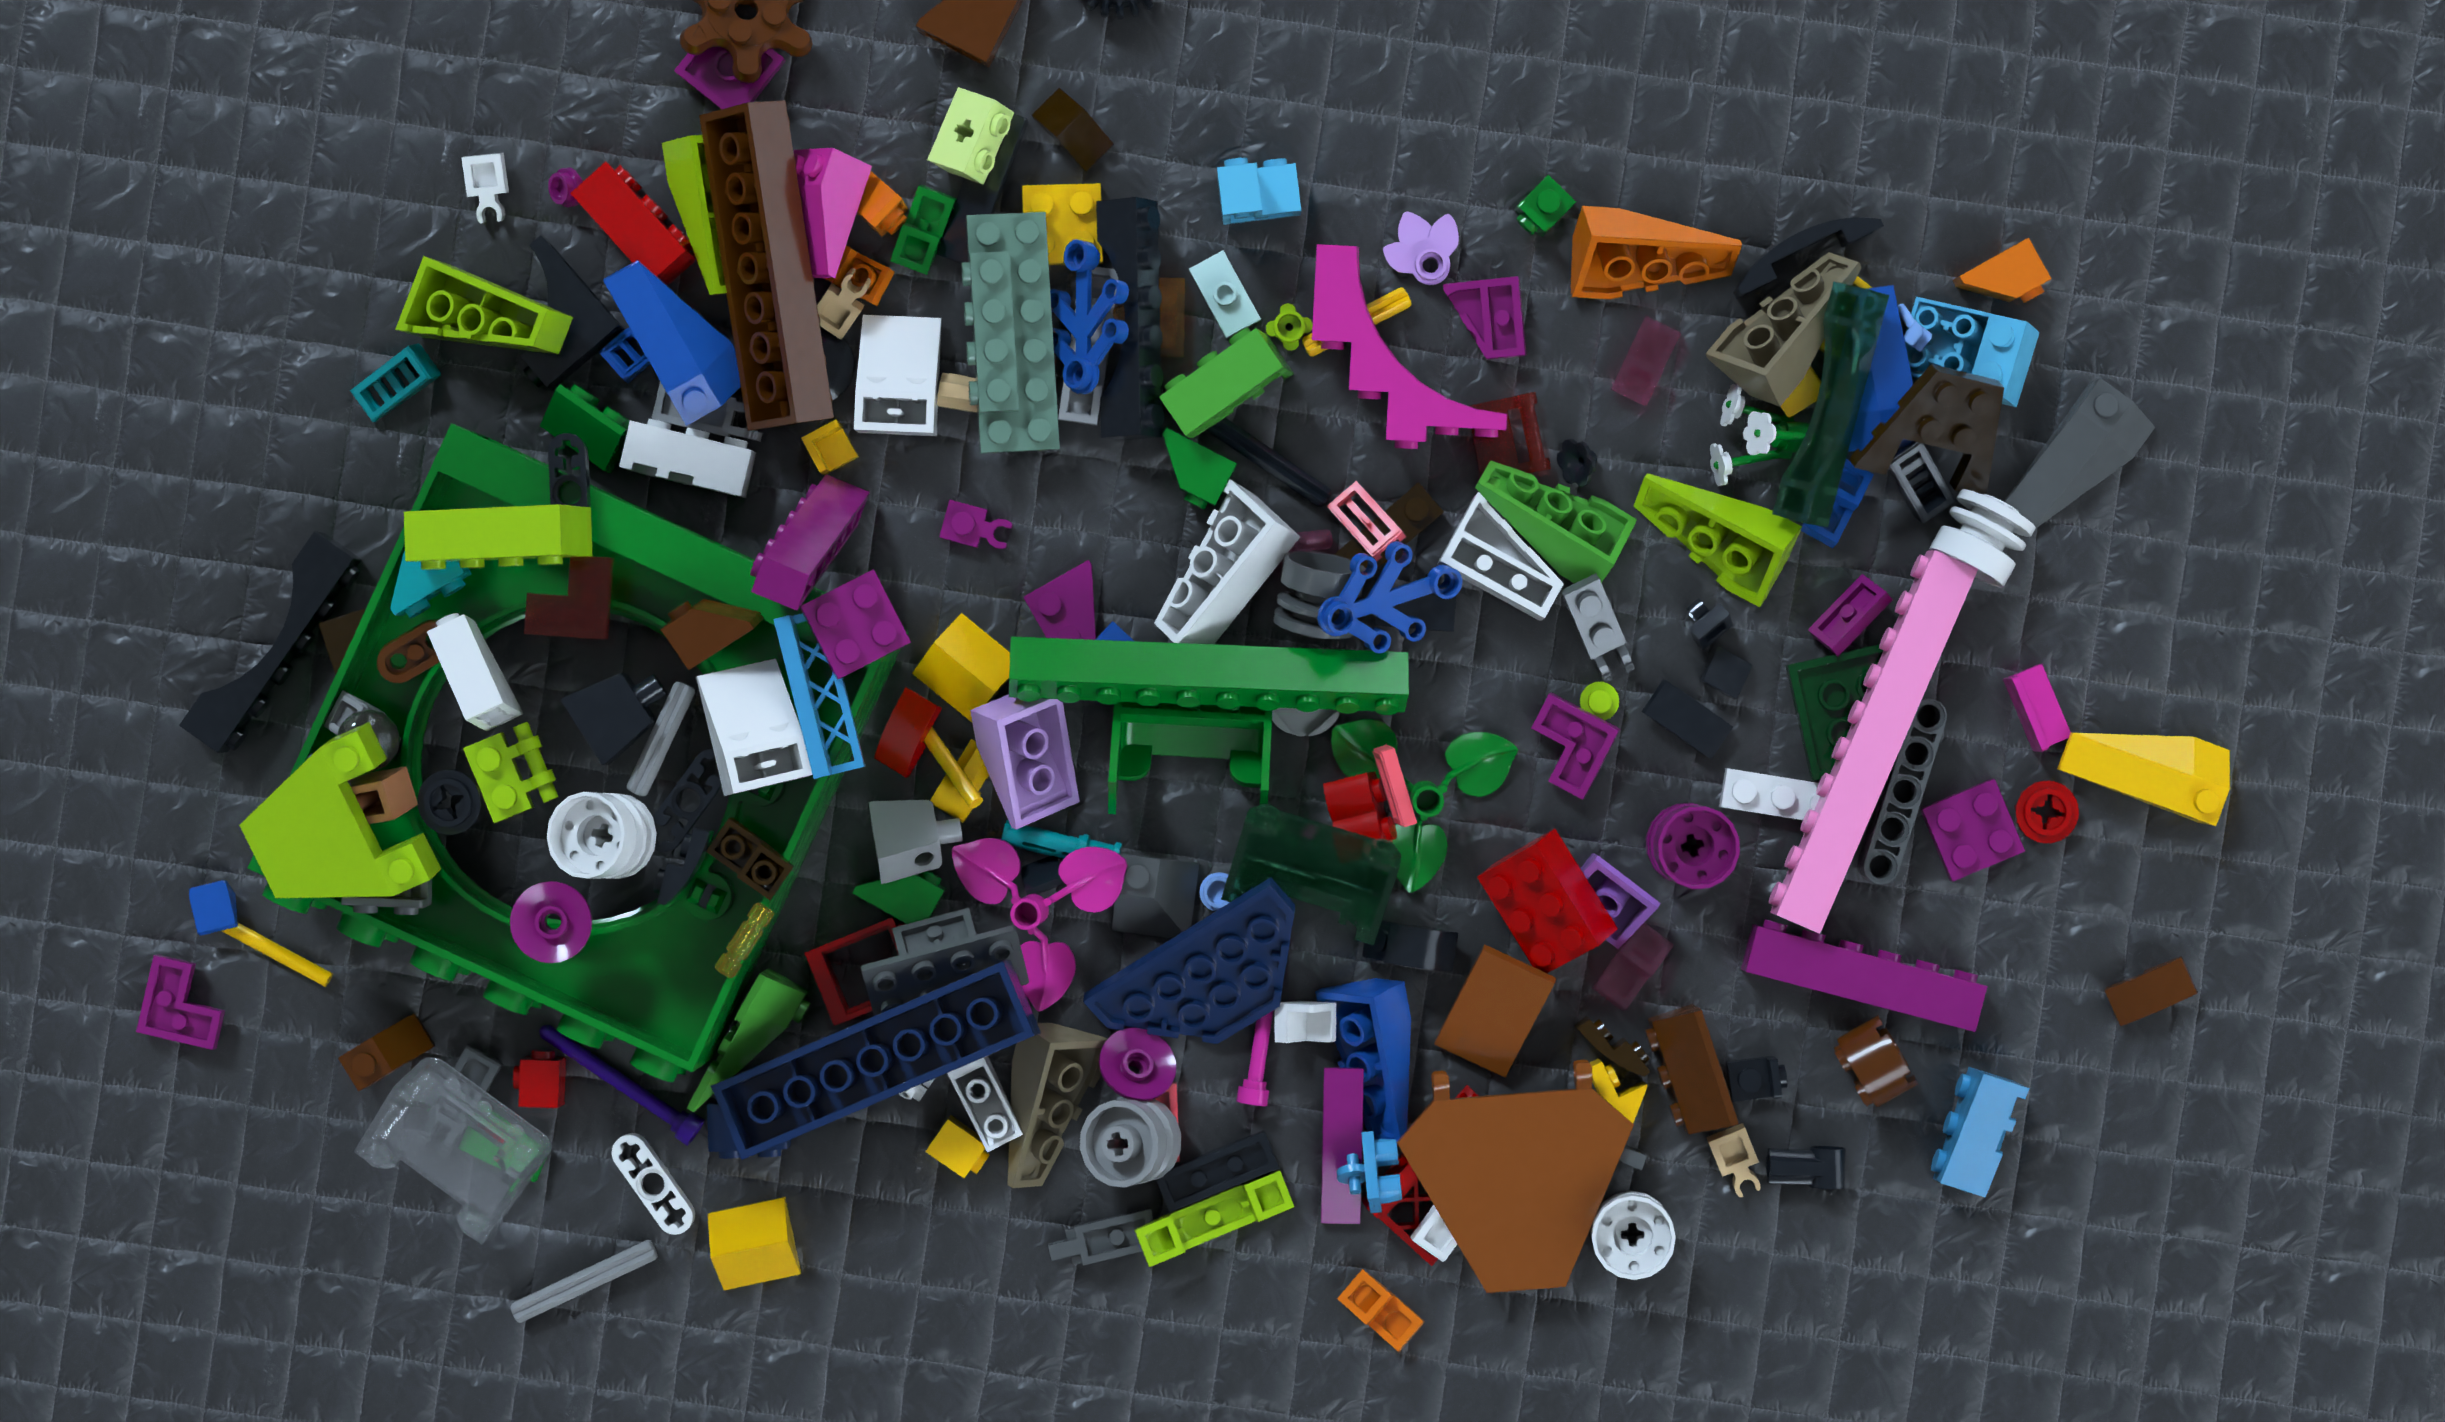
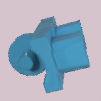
M1373 1131L1361 1132L1364 1164H1359L1358 1154H1348L1346 1156L1347 1165L1337 1169V1180L1341 1183L1349 1184L1350 1194L1353 1195L1360 1194L1362 1192L1361 1183L1366 1182L1370 1213L1382 1212L1381 1204L1402 1200L1400 1174L1379 1176L1378 1167L1399 1165L1396 1139H1375Z

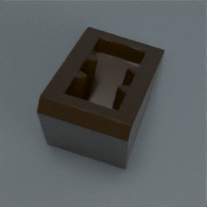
M1060 88L1031 115L1085 172L1114 146V143L1088 112Z

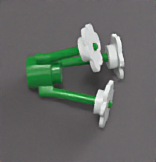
M1732 384L1729 388L1727 399H1725L1722 406L1723 413L1720 424L1726 427L1728 424H1732L1734 418L1738 419L1742 413L1749 415L1748 426L1743 431V437L1747 440L1746 449L1750 455L1731 458L1728 452H1723L1721 444H1711L1710 466L1714 472L1717 486L1728 484L1727 475L1732 474V467L1772 459H1791L1792 453H1805L1811 442L1809 424L1806 422H1796L1793 416L1788 418L1786 415H1779L1745 405V397L1740 395L1742 388ZM1770 444L1772 445V447L1777 448V449H1776V450H1773V451H1769V449H1770Z

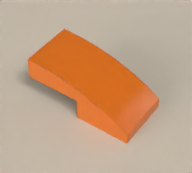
M1364 1269L1358 1273L1337 1298L1365 1325H1369L1398 1352L1402 1350L1425 1323L1419 1315Z

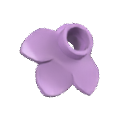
M1404 212L1398 226L1399 242L1383 247L1386 261L1395 271L1413 274L1422 284L1436 285L1441 283L1450 271L1449 256L1455 251L1459 243L1458 228L1455 220L1450 214H1446L1431 226L1420 216L1411 212ZM1427 259H1433L1437 262L1438 269L1433 273L1426 272L1423 268V262Z

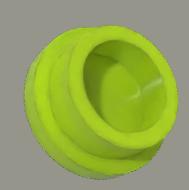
M1594 682L1586 686L1582 691L1580 707L1603 720H1607L1617 712L1619 696L1615 688L1610 684Z

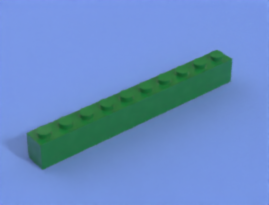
M1011 637L1009 697L1027 702L1039 699H1058L1064 703L1090 700L1106 705L1118 702H1137L1143 706L1168 703L1178 704L1186 708L1198 705H1217L1223 709L1247 706L1257 707L1265 711H1272L1278 708H1296L1302 712H1314L1318 709L1336 710L1344 714H1351L1357 711H1376L1381 715H1393L1397 712L1405 713L1409 696L1408 652L1385 651L1378 654L1368 650Z

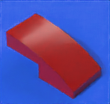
M905 687L885 726L874 759L908 778L926 748V744L923 741L942 708Z

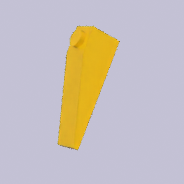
M2070 733L2057 770L2192 821L2212 826L2217 825L2230 790V750L2193 736Z

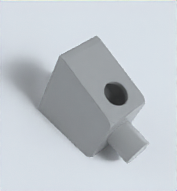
M929 800L868 802L881 884L939 868L942 865L940 845L963 841L960 819L936 821L933 802Z

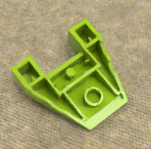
M370 722L340 734L322 745L239 825L275 898L395 896L431 880L441 870L424 833L382 850L356 799L348 780L375 769L387 759Z

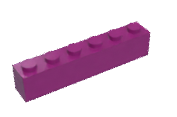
M827 474L818 485L811 484L806 497H801L796 510L789 513L785 525L781 524L774 539L770 538L763 553H758L750 572L751 576L756 577L751 592L797 611L857 528L870 492Z
M1766 919L1763 926L1752 924L1741 970L1976 1032L1988 987L1976 983L1978 978L1976 974L1955 969L1953 976L1938 973L1940 968L1938 964L1917 959L1915 966L1900 963L1902 955L1879 949L1877 956L1862 953L1864 947L1862 944L1841 939L1839 946L1824 943L1826 935L1803 929L1801 936L1786 933L1788 925Z

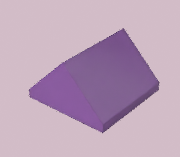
M1592 853L1581 867V870L1618 928L1606 940L1619 949L1658 909L1661 903L1600 856Z

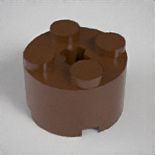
M1879 1015L1837 1038L1839 1045L1834 1047V1053L1845 1072L1853 1069L1858 1077L1854 1081L1855 1088L1866 1107L1872 1103L1879 1107L1919 1084L1914 1075L1906 1077V1075L1911 1073L1907 1067L1909 1065L1888 1029L1885 1027L1880 1031L1877 1027L1883 1025Z

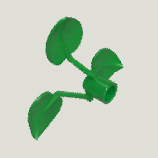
M1364 718L1337 724L1332 729V752L1339 768L1347 777L1375 772L1377 778H1380L1372 752L1374 748L1387 744L1394 747L1397 754L1398 742L1395 733L1387 724L1380 720ZM1488 732L1465 733L1455 738L1445 751V759L1453 770L1446 774L1440 785L1436 786L1430 781H1419L1416 784H1412L1404 777L1407 790L1410 791L1409 797L1412 807L1419 814L1416 818L1417 824L1405 828L1395 824L1397 838L1393 840L1394 848L1382 851V855L1387 867L1409 893L1417 891L1435 876L1447 854L1448 843L1444 830L1436 824L1422 825L1423 821L1440 813L1444 806L1443 793L1447 791L1449 783L1455 777L1460 790L1468 795L1482 797L1496 791L1505 781L1511 764L1518 753V748L1512 742Z

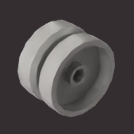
M1117 1099L1097 1106L1087 1116L1080 1134V1151L1085 1166L1096 1179L1109 1186L1130 1187L1162 1178L1174 1167L1181 1151V1131L1176 1117L1165 1104L1158 1100Z

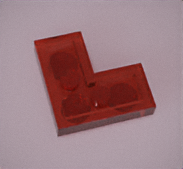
M570 557L568 596L527 593L524 634L608 640L614 558Z

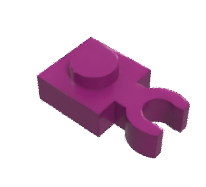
M949 499L939 537L975 548L979 547L982 537L987 539L993 547L1006 549L1008 544L997 541L994 533L999 527L1012 529L1013 524L1005 519L987 522V509Z

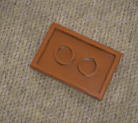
M1484 944L1435 1039L1434 1045L1506 1077L1555 984L1556 977Z

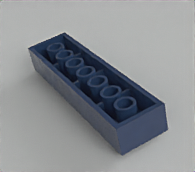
M1006 960L714 1084L711 1088L740 1158L743 1160L1038 1035L1041 1031L1011 960Z

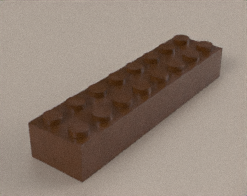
M786 101L747 102L699 115L747 429L752 431L834 418Z

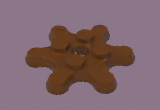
M693 0L701 7L702 18L697 24L683 30L680 35L682 49L691 55L702 54L712 47L726 49L733 58L732 71L734 77L741 83L746 84L754 83L760 78L762 72L761 57L767 50L778 48L786 51L791 56L803 57L811 51L813 45L810 34L794 25L788 15L793 5L804 0ZM739 3L741 5H749L757 9V15L753 19L744 20L737 16L735 9Z

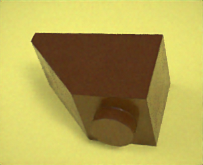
M703 599L691 606L689 601H686L668 613L671 621L661 631L687 669L690 670L753 630L764 618L758 611Z
M413 1013L364 1041L338 1059L359 1092L435 1047V1044L416 1013Z

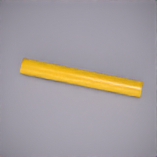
M931 727L924 739V743L971 809L978 807L983 802V798L937 732Z
M238 923V927L222 930L223 933L324 987L332 979L333 973L240 923Z

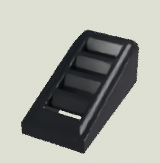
M1912 441L1896 452L1889 469L1914 517L1924 524L1956 502L1923 443ZM1917 453L1918 458L1901 469L1899 464ZM1920 465L1923 466L1924 469H1922L1909 479L1906 478L1907 474L1918 468ZM1928 476L1929 480L1913 490V485ZM1933 487L1934 491L1921 500L1918 499V496Z

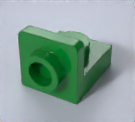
M1547 175L1516 206L1514 211L1519 215L1516 221L1530 235L1537 232L1543 237L1576 201L1556 181Z

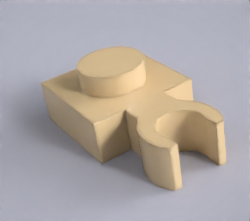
M855 268L850 269L845 275L841 285L842 290L831 283L817 304L820 326L840 340L845 336L864 307V304L856 299L862 297L871 284V279L868 278L861 287L853 285L851 277L856 271Z
M1738 1124L1706 1137L1722 1177L1733 1173L1732 1185L1736 1194L1739 1197H1744L1740 1189V1184L1744 1180H1752L1756 1190L1759 1191L1761 1188L1760 1182L1756 1174L1748 1168L1759 1163L1744 1124Z

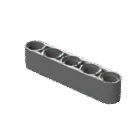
M1922 698L1875 806L1857 866L1859 874L1868 882L1884 885L1893 881L1899 873L1947 721L1946 709L1936 699ZM1923 705L1930 706L1935 714L1933 723L1928 727L1922 726L1917 719V712ZM1915 742L1922 748L1923 756L1920 762L1912 765L1906 760L1905 750L1908 745ZM1901 780L1908 782L1911 788V794L1904 802L1897 801L1893 794L1895 784ZM1892 817L1898 822L1899 832L1896 837L1888 840L1882 835L1881 826L1886 819ZM1881 855L1886 859L1887 870L1882 876L1874 877L1870 872L1869 864L1875 856Z

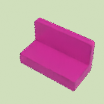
M2042 664L2035 665L2003 679L2032 751L2043 752L2048 750L2049 746L2069 738L2070 729Z

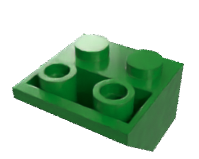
M575 383L571 389L559 384L540 427L555 437L563 433H571L580 437L588 447L589 461L605 472L612 473L621 460L630 420L608 406L602 411L597 407L600 399ZM570 441L565 442L566 445L579 453L578 448L572 447Z

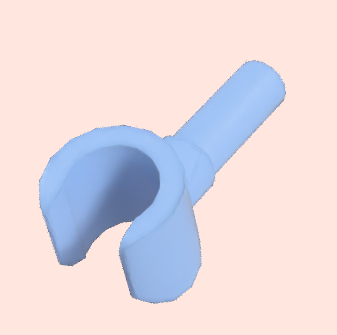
M1899 304V315L1909 328L1904 334V340L1921 352L1931 340L1932 334L1912 317L1905 304Z

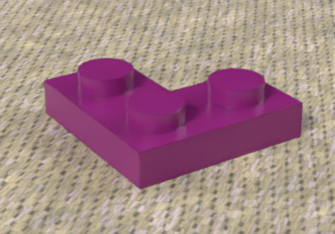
M1552 692L1548 694L1531 729L1565 746L1548 782L1582 800L1590 790L1621 730Z
M163 955L153 956L136 1029L137 1033L210 1050L217 1049L225 1010L187 1002L196 963Z

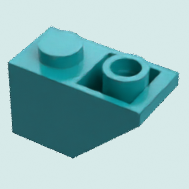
M404 551L390 609L395 616L407 614L410 619L416 617L431 607L428 601L438 594L442 593L444 597H447L462 589L466 585L463 579L472 573L469 568H460L459 561L446 562V569L421 570V562L405 561Z

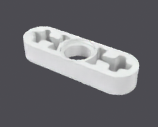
M628 1133L620 1137L612 1147V1158L619 1170L663 1231L673 1235L685 1232L695 1219V1209L643 1136L637 1133ZM627 1142L630 1146L637 1144L640 1150L636 1155L640 1162L643 1164L649 1159L653 1165L644 1168L635 1176L631 1170L639 1166L633 1158L625 1160L622 1157L621 1153L625 1151L623 1143ZM657 1173L663 1178L664 1189L661 1193L652 1195L645 1191L643 1179L646 1174ZM672 1191L676 1197L671 1198L669 1203L675 1210L681 1207L685 1210L686 1214L682 1217L684 1224L680 1225L677 1221L672 1224L669 1223L667 1217L671 1212L667 1205L664 1203L658 1209L654 1202L662 1200Z

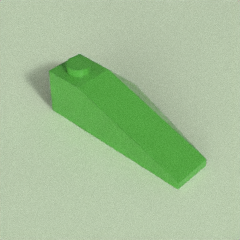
M1490 460L1475 486L1481 495L1560 575L1572 583H1577L1595 573L1602 583L1614 566L1637 521L1636 518L1602 498L1591 495L1589 500L1570 494V487L1558 484L1556 488L1540 484L1534 475Z

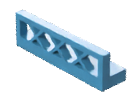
M803 613L773 619L813 778H822L865 767L843 677L837 680L833 674L825 688L810 681L808 669L815 657L817 656L825 662L827 660L819 652L821 648L818 643L813 649L800 641L796 624L806 622ZM802 648L811 653L807 662H805ZM834 682L838 697L829 692ZM812 688L821 692L816 702ZM826 696L841 705L843 714L835 728L821 721L818 709ZM844 721H845V725H846V729H847L848 736H846L845 734L839 732V730H840V728L842 727ZM822 727L831 732L827 741H825ZM836 736L850 743L854 761L835 766L831 765L828 748Z

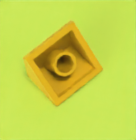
M961 613L935 640L912 674L972 722L970 710L991 702L1009 680L1010 652Z
M785 1197L708 1213L710 1258L723 1290L801 1274Z

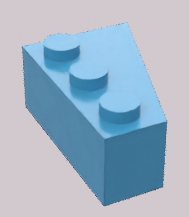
M1968 1067L1967 1073H1962L1956 1084L1955 1096L1959 1098L1955 1111H1949L1944 1122L1943 1133L1947 1134L1943 1149L1938 1148L1932 1160L1931 1171L1935 1172L1933 1179L1941 1184L1986 1198L2003 1156V1152L2000 1149L2006 1131L2012 1132L2016 1123V1119L2011 1118L2017 1097L2026 1099L2030 1088L2013 1080Z

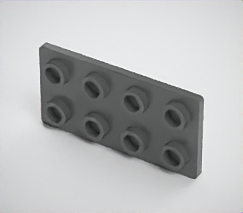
M969 908L892 928L899 956L861 966V972L874 1016L1006 960H1011L1021 986L1029 983L1016 927L1011 925L976 935Z

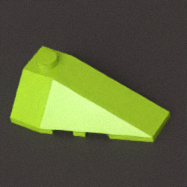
M690 135L663 142L662 149L667 181L709 295L726 294L702 135Z
M1649 473L1644 477L1634 503V507L1667 537H1676L1691 551L1688 555L1697 564L1702 561L1718 575L1716 581L1723 588L1758 607L1762 606L1782 571L1802 526L1768 508Z

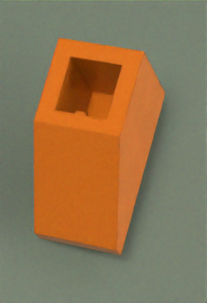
M871 171L857 214L881 237L887 232L893 235L906 222L907 217L904 214L909 209L904 200Z

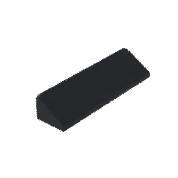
M1016 114L1013 115L1010 129L1003 138L995 157L994 167L989 172L984 185L966 178L964 179L936 255L959 264L968 262L966 215L994 214L1028 125L1027 118Z

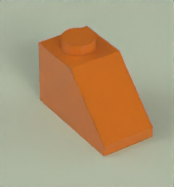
M2027 238L1952 281L1955 287L2006 302H2011L2020 297L2023 303L2044 293L2045 291L2041 285L2052 278L2030 239Z

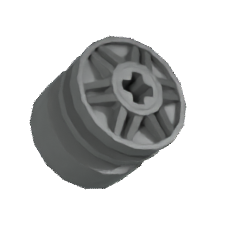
M1291 551L1286 553L1280 579L1282 584L1293 589V591H1283L1277 595V604L1280 607L1274 611V623L1288 631L1313 638L1347 639L1354 636L1350 633L1341 636H1331L1320 628L1317 620L1318 611L1323 602L1330 597L1339 596L1352 574L1350 570L1351 560L1313 551ZM1360 564V572L1365 571L1366 568ZM1362 587V589H1361V591H1360L1358 597L1362 596L1363 587ZM1339 609L1334 612L1332 621L1338 618Z

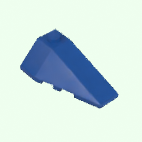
M639 260L603 279L686 426L720 408L741 387L736 352L732 342L709 324L694 308L692 309L678 297L670 287Z

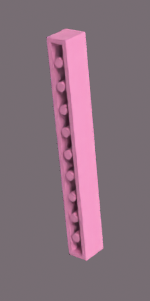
M1928 550L1925 556L1920 554L1917 557L1910 576L1915 578L1909 592L1903 591L1895 607V613L1899 614L1893 629L1890 627L1886 629L1880 641L1879 649L1883 650L1877 665L1872 664L1864 678L1863 685L1867 686L1862 701H1855L1848 715L1847 721L1852 723L1846 738L1841 736L1834 747L1832 758L1836 759L1831 773H1824L1818 784L1816 794L1820 798L1815 810L1809 809L1802 821L1800 831L1805 833L1799 846L1793 845L1788 853L1784 867L1788 868L1783 883L1777 882L1771 892L1769 904L1773 906L1770 913L1816 933H1821L1976 576L1977 568L1937 550Z

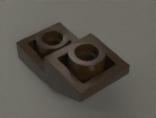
M733 817L727 820L706 850L711 856L738 874L737 878L769 900L773 898L794 868L786 858Z
M1585 1016L1574 1025L1598 1051L1614 1063L1644 1077L1650 1073V1070L1645 1065L1650 1058L1636 1040L1629 1044L1622 1037L1610 1046L1608 1042L1614 1037L1600 1019L1593 1023L1589 1017Z

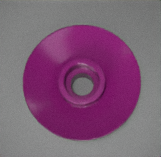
M556 881L541 882L526 889L516 900L511 911L510 929L515 943L528 957L539 962L558 963L572 958L584 948L592 930V914L586 899L572 886ZM550 914H556L560 917L561 924L557 929H552L547 924V918Z
M1133 1027L1125 1028L1123 1031L1119 1030L1105 1041L1100 1051L1099 1067L1103 1079L1114 1092L1124 1098L1138 1101L1153 1100L1163 1095L1174 1081L1176 1060L1172 1049L1160 1036L1147 1034L1146 1029ZM1134 1066L1138 1068L1140 1074L1132 1072L1128 1067Z

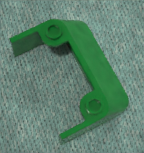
M1118 702L1114 704L1108 778V814H1116L1118 780L1136 781L1145 777L1151 768L1152 755L1230 759V776L1238 785L1260 788L1258 822L1266 823L1272 711L1247 706L1223 709L1217 705H1198L1186 708L1178 704L1159 703L1155 706H1143L1137 702Z

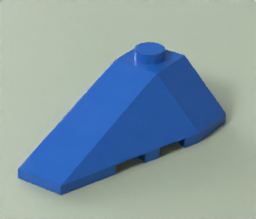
M1894 285L1853 290L1843 335L1845 338L1840 364L1837 363L1835 373L1837 380L1832 400L1829 401L1827 410L1831 452L1856 451L1857 448L1862 451L1874 437L1871 432L1880 422L1886 423L1900 408L1897 404L1898 401L1913 385ZM1903 439L1899 448L1907 446L1912 441Z
M1373 978L1318 989L1315 991L1317 1002L1336 1003L1335 1044L1342 1060L1337 1062L1339 1067L1364 1069L1363 1122L1367 1131H1373L1375 1139H1396L1398 1141L1407 1131L1411 1014L1405 982Z

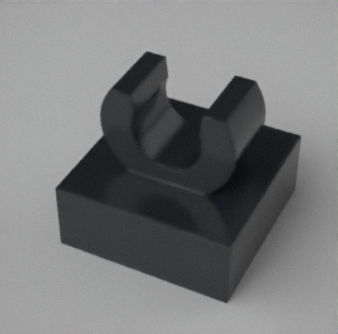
M1698 598L1686 608L1689 616L1695 622L1689 627L1692 638L1702 650L1733 626L1730 614L1720 603L1709 611Z

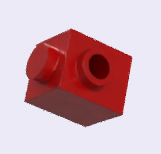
M537 1049L531 1050V1056L520 1059V1065H515L513 1071V1088L519 1089L518 1107L559 1108L565 1104L566 1057H555V1050Z

